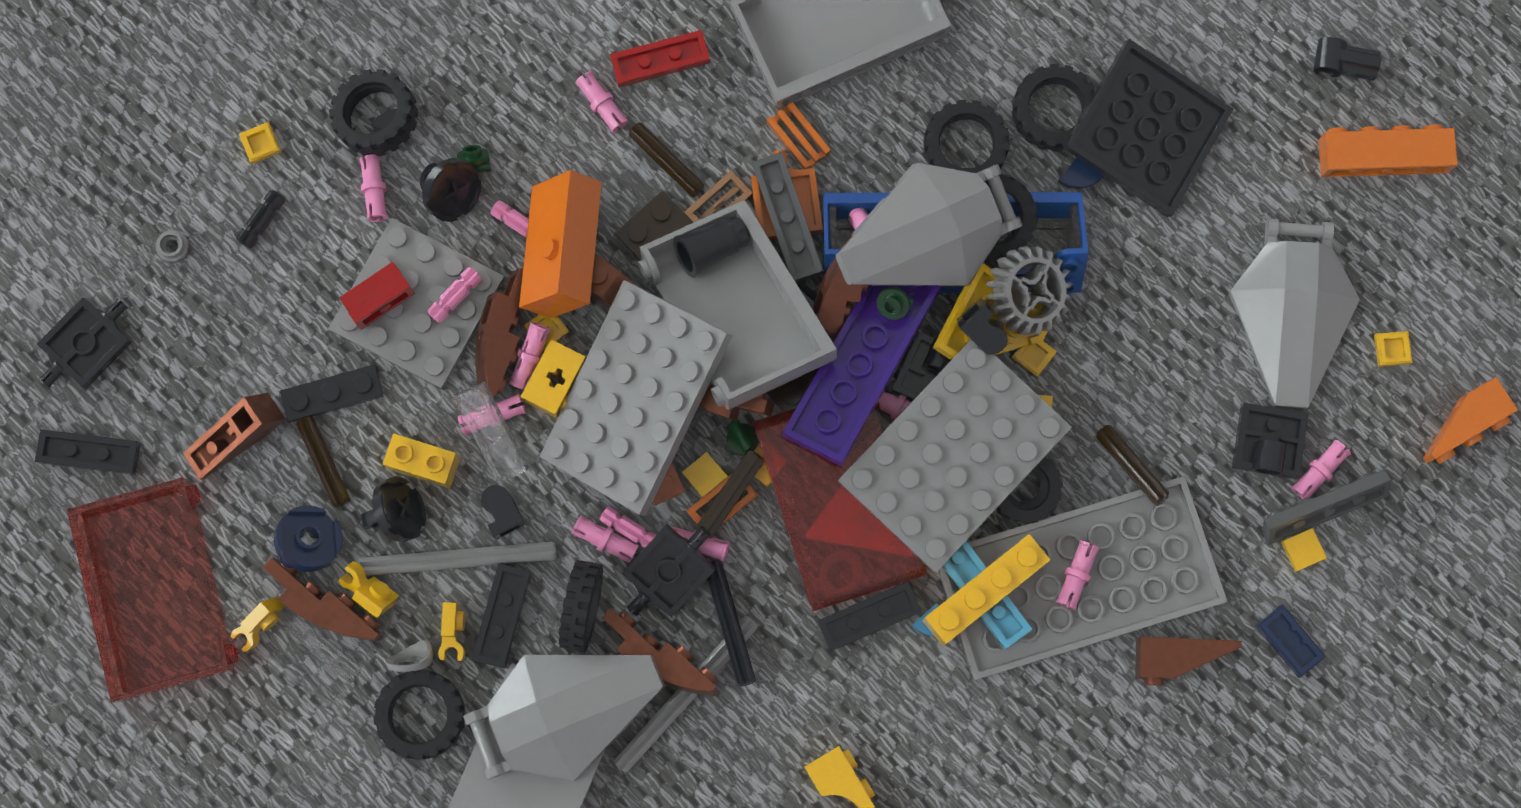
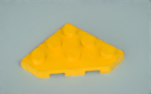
M982 263L968 286L963 287L933 346V349L950 360L971 340L960 329L957 318L980 298L990 307L995 304L994 300L985 298L988 294L993 293V288L988 287L986 283L994 281L995 277L989 272L992 269ZM1036 304L1033 310H1029L1027 317L1036 315L1044 305ZM1000 312L993 313L994 315L989 319L997 320ZM1001 323L1008 341L1003 351L997 354L1042 342L1048 331H1041L1039 335H1031L1030 333L1019 335L1017 330L1009 331L1006 329V323Z

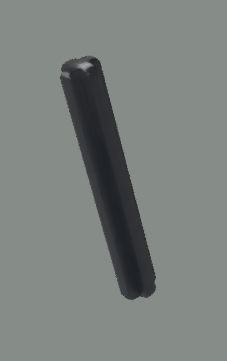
M715 560L711 563L716 569L707 578L736 681L740 686H747L755 682V674L723 564L719 560Z

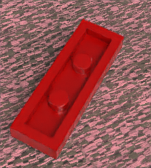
M702 30L610 54L618 87L710 63Z

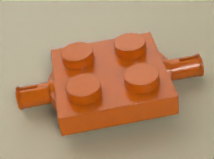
M779 150L774 151L773 155L779 153ZM781 150L788 167L786 150ZM788 168L810 234L823 233L815 169L797 170ZM756 175L751 176L756 219L769 240L778 239Z

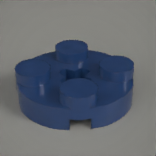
M299 506L289 511L280 520L274 532V546L277 554L280 556L281 563L287 568H294L304 572H314L329 567L340 551L343 541L342 531L337 521L334 520L333 522L330 517L325 515L326 511L315 506ZM304 532H308L311 538H316L317 542H313L312 545H306L300 538L303 537Z

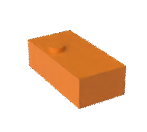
M569 170L532 186L519 308L553 318L590 304L601 181Z

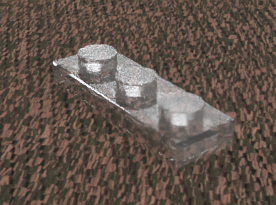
M486 382L456 393L453 398L497 483L527 472L529 466Z

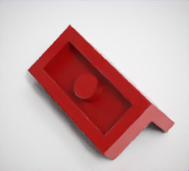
M391 262L340 297V301L349 312L348 314L354 323L362 330L413 296L415 292L397 266Z

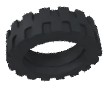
M1050 64L1048 68L1041 66L1035 69L1034 73L1026 75L1023 82L1017 88L1012 104V117L1015 120L1017 131L1020 134L1022 133L1028 143H1033L1038 146L1037 148L1045 151L1050 149L1052 152H1058L1063 149L1074 127L1063 132H1052L1043 129L1036 124L1030 115V98L1036 90L1044 85H1064L1074 91L1079 98L1082 116L1095 91L1093 83H1088L1086 80L1087 76L1084 73L1073 71L1071 66L1059 67V64Z
M369 69L362 71L363 74L352 75L348 78L350 81L339 86L337 96L334 95L331 100L333 107L329 109V117L333 121L331 123L333 130L350 150L355 153L359 151L363 156L371 154L383 156L389 150L392 152L400 148L399 144L402 142L406 143L409 140V133L416 128L417 122L415 117H418L419 112L415 105L417 101L414 95L396 74L391 72L389 75L382 69L372 72ZM378 92L390 93L396 97L397 110L393 120L387 127L371 134H361L353 130L351 116L355 106L361 99Z
M958 100L956 104H946L941 111H937L933 115L930 123L927 125L923 141L925 159H927L929 165L977 173L996 164L999 165L1001 170L1010 148L1009 131L1004 126V119L1001 115L997 116L994 113L995 109L989 105L987 107L981 105L980 101L973 100L970 103L966 102V100ZM958 120H973L981 123L989 131L993 150L990 157L982 165L975 168H961L951 164L943 156L940 149V137L943 130L950 123Z
M1000 174L999 176L1006 193L1010 194L1018 204L1020 220L1023 226L1017 228L1006 240L997 242L987 256V261H996V259L1003 257L1007 258L1006 253L1008 251H1017L1019 247H1024L1027 242L1031 241L1034 235V228L1037 226V207L1031 193L1022 183L1007 174Z
M576 560L574 563L560 619V648L586 652V649H588L601 597L603 564Z
M428 670L410 671L393 677L391 682L381 689L379 699H376L374 705L376 710L373 720L378 730L376 731L380 740H383L386 744L385 746L390 751L404 758L430 759L446 752L458 740L465 723L463 718L465 705L463 704L461 693L449 679ZM414 687H428L435 690L443 698L447 707V721L443 730L436 738L425 743H414L404 739L397 732L393 723V708L397 699L405 691Z

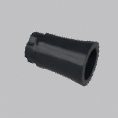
M731 217L693 232L674 236L673 244L683 269L690 277L695 278L710 266L737 253L740 248L749 244V237L742 221L739 218Z

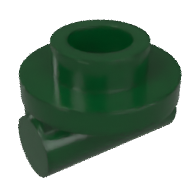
M468 145L457 154V158L469 162L477 168L478 172L491 171L489 153L486 149L481 148V146Z
M882 288L877 298V307L884 317L897 320L903 318L911 310L914 298L907 296L899 288Z
M739 420L737 422L732 421L728 425L729 432L726 441L729 449L734 454L745 456L749 450L754 451L757 448L759 435L753 426L741 423Z

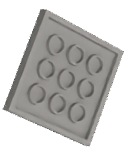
M391 218L352 288L393 262L415 294L362 330L354 323L342 303L328 329L443 390L479 326L488 295L499 290L505 277ZM468 267L473 268L481 276V282L475 288L471 287L469 289L470 293L453 311H448L449 316L442 323L436 322L428 314V309L434 302L438 303L440 301L439 297L456 279H461L460 275Z

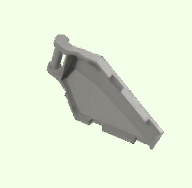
M922 163L912 164L896 182L897 186L886 198H883L851 234V239L836 254V260L848 285L968 286L1001 235L1023 226L1020 217H1016L1000 179L999 175L1002 172L999 165L996 164L977 173H971Z
M1267 218L1264 247L1229 292L1274 407L1307 409L1360 301L1332 248L1334 223L1331 222L1313 225L1279 222L1278 219ZM1284 235L1320 238L1319 243L1298 241L1277 242V236Z
M523 655L486 707L464 715L463 718L466 726L470 725L487 768L484 770L487 780L509 771L517 770L577 781L595 762L594 760L604 749L616 740L665 686L652 655ZM489 718L501 753L506 760L502 763H499L483 722L484 719Z

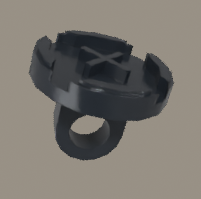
M449 158L441 161L439 164L432 163L425 167L421 174L420 186L423 204L427 212L441 221L453 222L459 220L457 217L462 214L467 215L472 211L482 189L481 180L478 179L477 173L479 172L477 168L461 158Z
M394 476L379 482L373 492V509L360 515L363 528L371 529L380 526L388 537L402 543L419 537L422 533L421 527L425 526L426 510L420 493L416 488L411 489L407 485L410 482L402 477Z

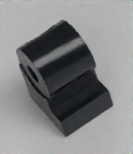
M980 298L957 318L960 329L982 351L987 354H997L1006 347L1007 335L1000 322L995 319H989L994 314L991 307Z
M493 485L484 490L481 496V503L484 509L493 515L495 519L488 527L496 540L526 525L512 496L504 487Z

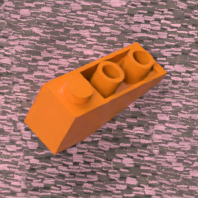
M1497 377L1459 398L1425 453L1423 459L1426 464L1435 459L1438 464H1441L1456 455L1453 450L1455 447L1463 443L1468 448L1484 438L1481 434L1482 431L1489 427L1496 431L1511 422L1508 416L1518 411Z

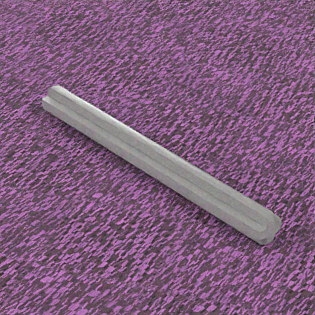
M551 541L363 557L360 559V565L363 567L365 575L371 576L498 565V563L511 564L556 559L557 547L555 542Z
M744 616L739 621L745 642L758 628L757 623L749 616ZM725 639L697 668L699 671L704 666L715 676L730 660ZM678 689L614 759V764L622 772H628L698 694Z

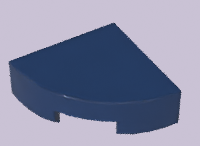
M1077 158L1060 177L1058 183L1067 188H1087L1097 184L1103 178V175Z

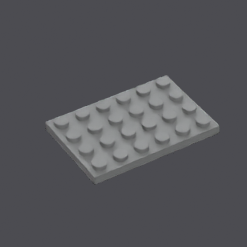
M623 280L567 397V404L562 408L539 457L635 513L646 516L733 335L637 285Z
M970 340L837 482L929 569L936 573L1063 438L1072 426L996 355L985 353Z

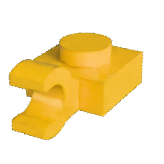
M355 561L345 568L352 577L346 573L338 580L342 587L354 592L351 599L377 619L390 609L399 597L387 584L381 582L373 576L368 580L363 567Z
M278 596L260 602L240 623L242 626L232 631L230 636L232 639L242 634L246 636L247 643L242 648L243 652L251 650L258 645L260 629L267 631L279 621L280 618L277 615L284 609L285 605L278 600Z
M443 602L442 643L438 652L439 659L442 661H446V653L450 648H456L458 652L457 661H464L465 648L458 642L457 638L459 631H464L466 614L465 611H460L458 603Z

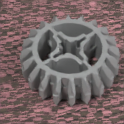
M1028 246L1019 247L1017 251H1008L1006 253L1007 258L1003 257L996 260L999 268H992L989 271L995 279L994 281H988L986 285L993 288V293L988 294L985 298L994 300L995 304L991 307L992 312H1000L997 321L1006 323L1007 330H1017L1019 335H1027L1028 333L1039 335L1041 331H1050L1053 329L1052 323L1059 324L1062 322L1059 313H1067L1069 311L1064 302L1070 301L1073 297L1070 294H1066V288H1070L1073 284L1065 282L1064 278L1070 271L1067 269L1061 270L1060 266L1063 260L1059 258L1053 259V252L1049 250L1042 252L1040 247H1031L1030 249ZM1027 264L1032 265L1030 272H1026L1024 277L1015 276L1023 266ZM1036 304L1044 305L1036 315L1027 317L1029 310H1033Z

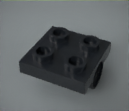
M917 332L891 392L898 395L902 394L907 399L913 401L946 367L951 360L933 349L938 337L933 338L922 332Z
M1242 403L1232 468L1295 480L1299 479L1309 414Z

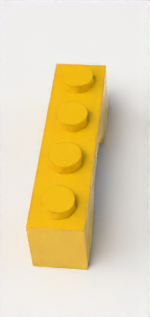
M1028 534L922 620L942 646L946 645L1048 563L1050 558L1032 536Z
M840 746L804 766L820 796L838 795L849 799L858 808H875L870 799L875 794L866 778L859 781L853 769L858 765L849 749L842 752Z

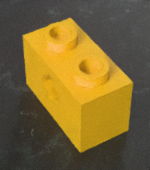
M551 339L520 396L523 402L558 418L562 408L567 404V397L586 360V356ZM561 373L565 383L563 385L557 384L553 388L550 380L551 377L558 378Z
M393 433L382 465L388 470L450 489L461 458L455 452Z

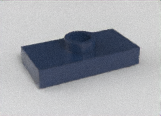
M1283 604L1255 625L1298 678H1301L1326 657Z

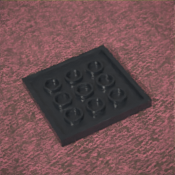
M1128 39L1122 45L1063 149L1166 217L1173 216L1232 113L1233 108L1131 39Z

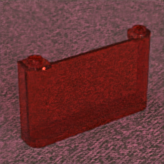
M879 401L842 467L783 437L782 432L796 408L753 421L812 611L927 575L926 568L928 567L837 482L882 434L876 410H880Z
M183 477L67 509L111 703L122 702L234 670V663L239 661L235 644H229L196 504L201 502L200 493L196 484L191 485Z

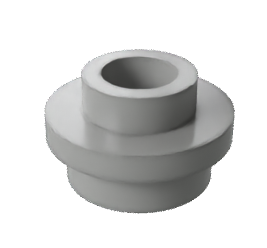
M176 230L162 233L156 242L157 254L166 262L174 263L182 260L189 250L187 238ZM177 242V250L169 252L167 249L169 243Z

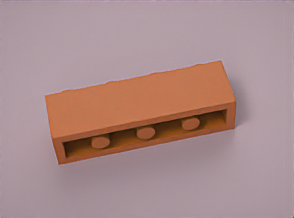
M1441 124L1427 125L1423 129H1411L1409 125H1399L1392 127L1391 130H1379V127L1368 126L1360 128L1359 131H1347V128L1336 127L1327 130L1318 140L1321 177L1449 173L1458 165L1454 128H1443Z

